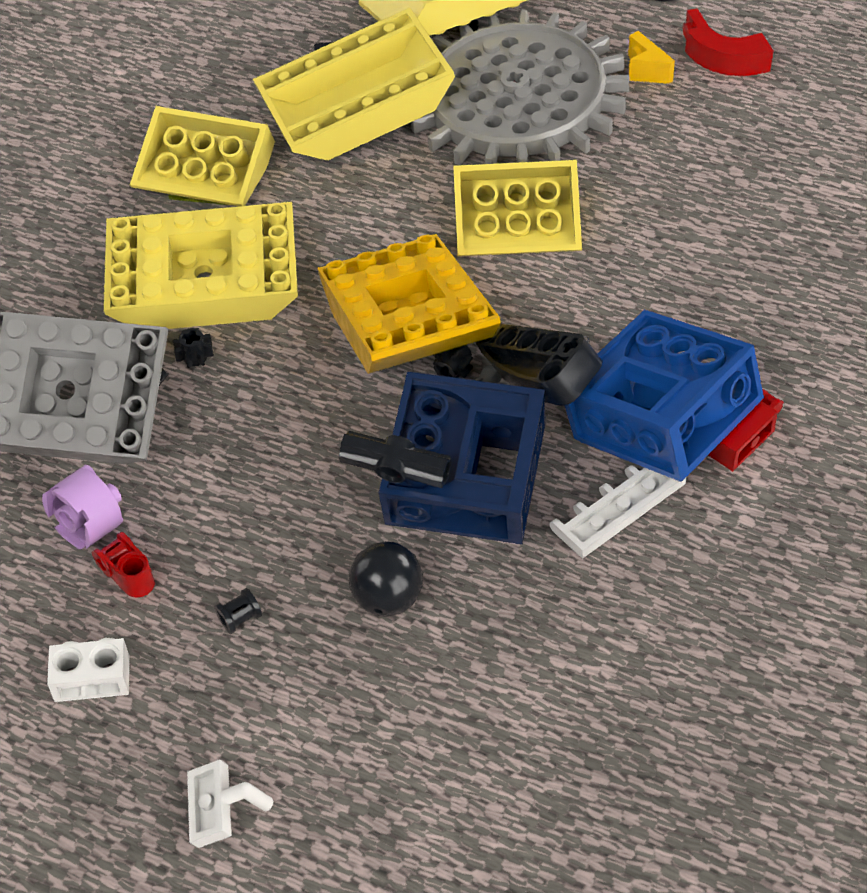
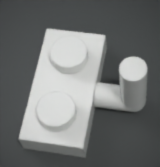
M220 759L187 772L189 843L198 848L231 836L230 804L245 799L262 811H268L273 806V799L248 782H242L229 787L228 765Z

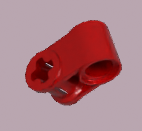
M124 532L118 533L116 535L117 539L101 550L96 548L91 552L98 567L109 578L111 577L129 596L135 598L143 597L153 590L155 580L146 555L134 545Z

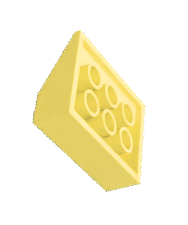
M155 106L130 186L137 189L238 207L245 206L268 167L275 140L267 124Z
M577 160L453 166L458 256L582 251Z

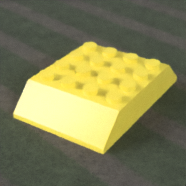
M409 7L253 79L292 152L328 161L434 112L454 80L455 74Z

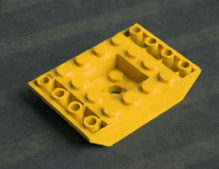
M437 234L422 235L414 241L403 244L394 243L386 249L375 252H362L357 257L344 261L334 260L326 266L317 268L331 312L368 374L494 337L501 324L499 315Z

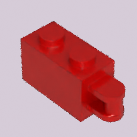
M762 389L764 398L708 454L709 457L732 472L775 430L777 415L781 411L784 402L769 394L765 389Z

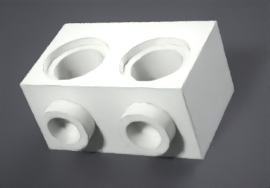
M103 638L99 641L81 643L69 641L61 645L49 646L47 685L54 702L129 695V653L124 638ZM108 664H112V665L109 666V667L103 668L104 666H106V665H108Z

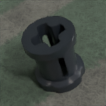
M248 588L241 590V595L224 605L218 603L214 606L218 619L229 634L234 633L238 625L250 618L258 619L262 616L261 608Z

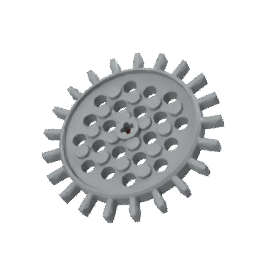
M521 9L518 22L499 24V19L494 14L489 16V27L473 31L468 24L459 26L461 38L453 43L439 35L433 37L434 44L453 70L455 78L436 110L412 121L411 128L412 132L417 134L436 127L438 130L428 136L429 150L435 152L448 142H454L457 144V147L453 150L454 162L457 165H461L472 151L485 154V164H497L498 156L517 157V163L529 162V155L543 152L547 153L550 161H561L559 147L569 142L586 154L590 152V137L584 133L586 130L591 128L608 136L613 133V120L601 115V111L623 115L626 112V97L608 95L606 93L629 92V75L605 76L624 70V56L621 53L600 59L599 56L610 51L609 37L604 35L587 44L583 41L587 37V22L581 21L568 32L559 28V13L553 12L546 24L530 23L527 9Z

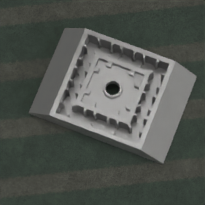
M0 312V452L116 464L147 461L168 328ZM66 384H74V395L66 400L61 399V388Z

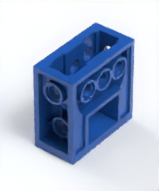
M644 309L597 353L602 360L601 368L580 396L571 404L566 405L565 408L573 437L579 442L682 482L764 398L753 344ZM707 358L716 359L712 362L701 363V361Z

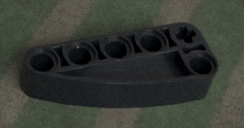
M500 324L494 337L475 342L484 357L509 385L545 390V403L558 406H566L575 401L602 366V360L585 337L579 333Z

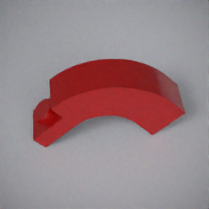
M698 8L687 10L686 23H683V34L686 39L685 52L694 62L710 71L730 76H751L771 71L774 50L763 33L745 37L723 36L709 27Z

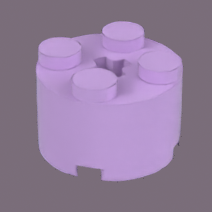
M88 465L77 469L50 488L42 497L44 510L48 518L54 514L59 522L55 527L57 532L77 549H82L85 546L87 549L123 522L118 502L122 500L120 492L114 485L110 483L106 485Z

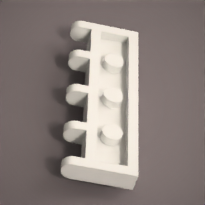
M630 465L625 469L628 480L615 489L607 483L599 487V491L603 496L590 507H586L582 502H578L573 506L574 512L577 514L576 517L566 524H563L558 519H554L549 523L550 528L583 559L685 485L686 478L679 482L647 468L639 471L635 466Z

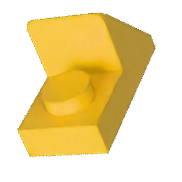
M640 31L629 35V81L665 84L673 82L675 60Z

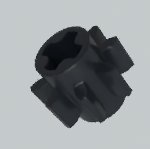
M199 328L182 330L179 339H173L176 362L184 360L187 368L199 365L204 366L207 357L214 356L211 335H203Z
M467 345L433 354L436 358L433 362L434 370L439 376L453 378L461 376L465 379L473 369V366L470 364L473 359L472 352Z

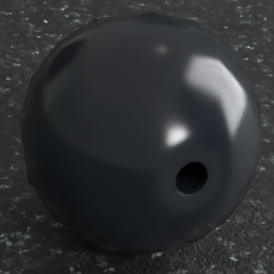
M390 541L374 543L357 554L349 571V587L356 603L368 613L382 617L393 616L405 612L415 603L423 587V571L416 555L403 545Z

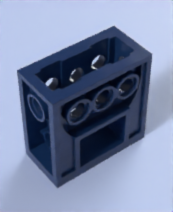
M407 371L392 435L410 440L416 448L451 456L452 463L448 480L443 488L408 479L401 483H393L382 479L378 494L385 525L523 545L546 426L545 390ZM426 435L432 436L435 439L434 442L429 441ZM482 446L518 451L513 480L476 475Z

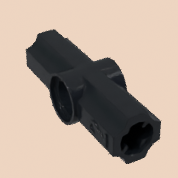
M348 431L343 436L339 452L340 462L373 470L380 478L386 481L401 483L408 479L443 488L446 485L452 463L451 456L416 448L410 440L396 435L381 439Z

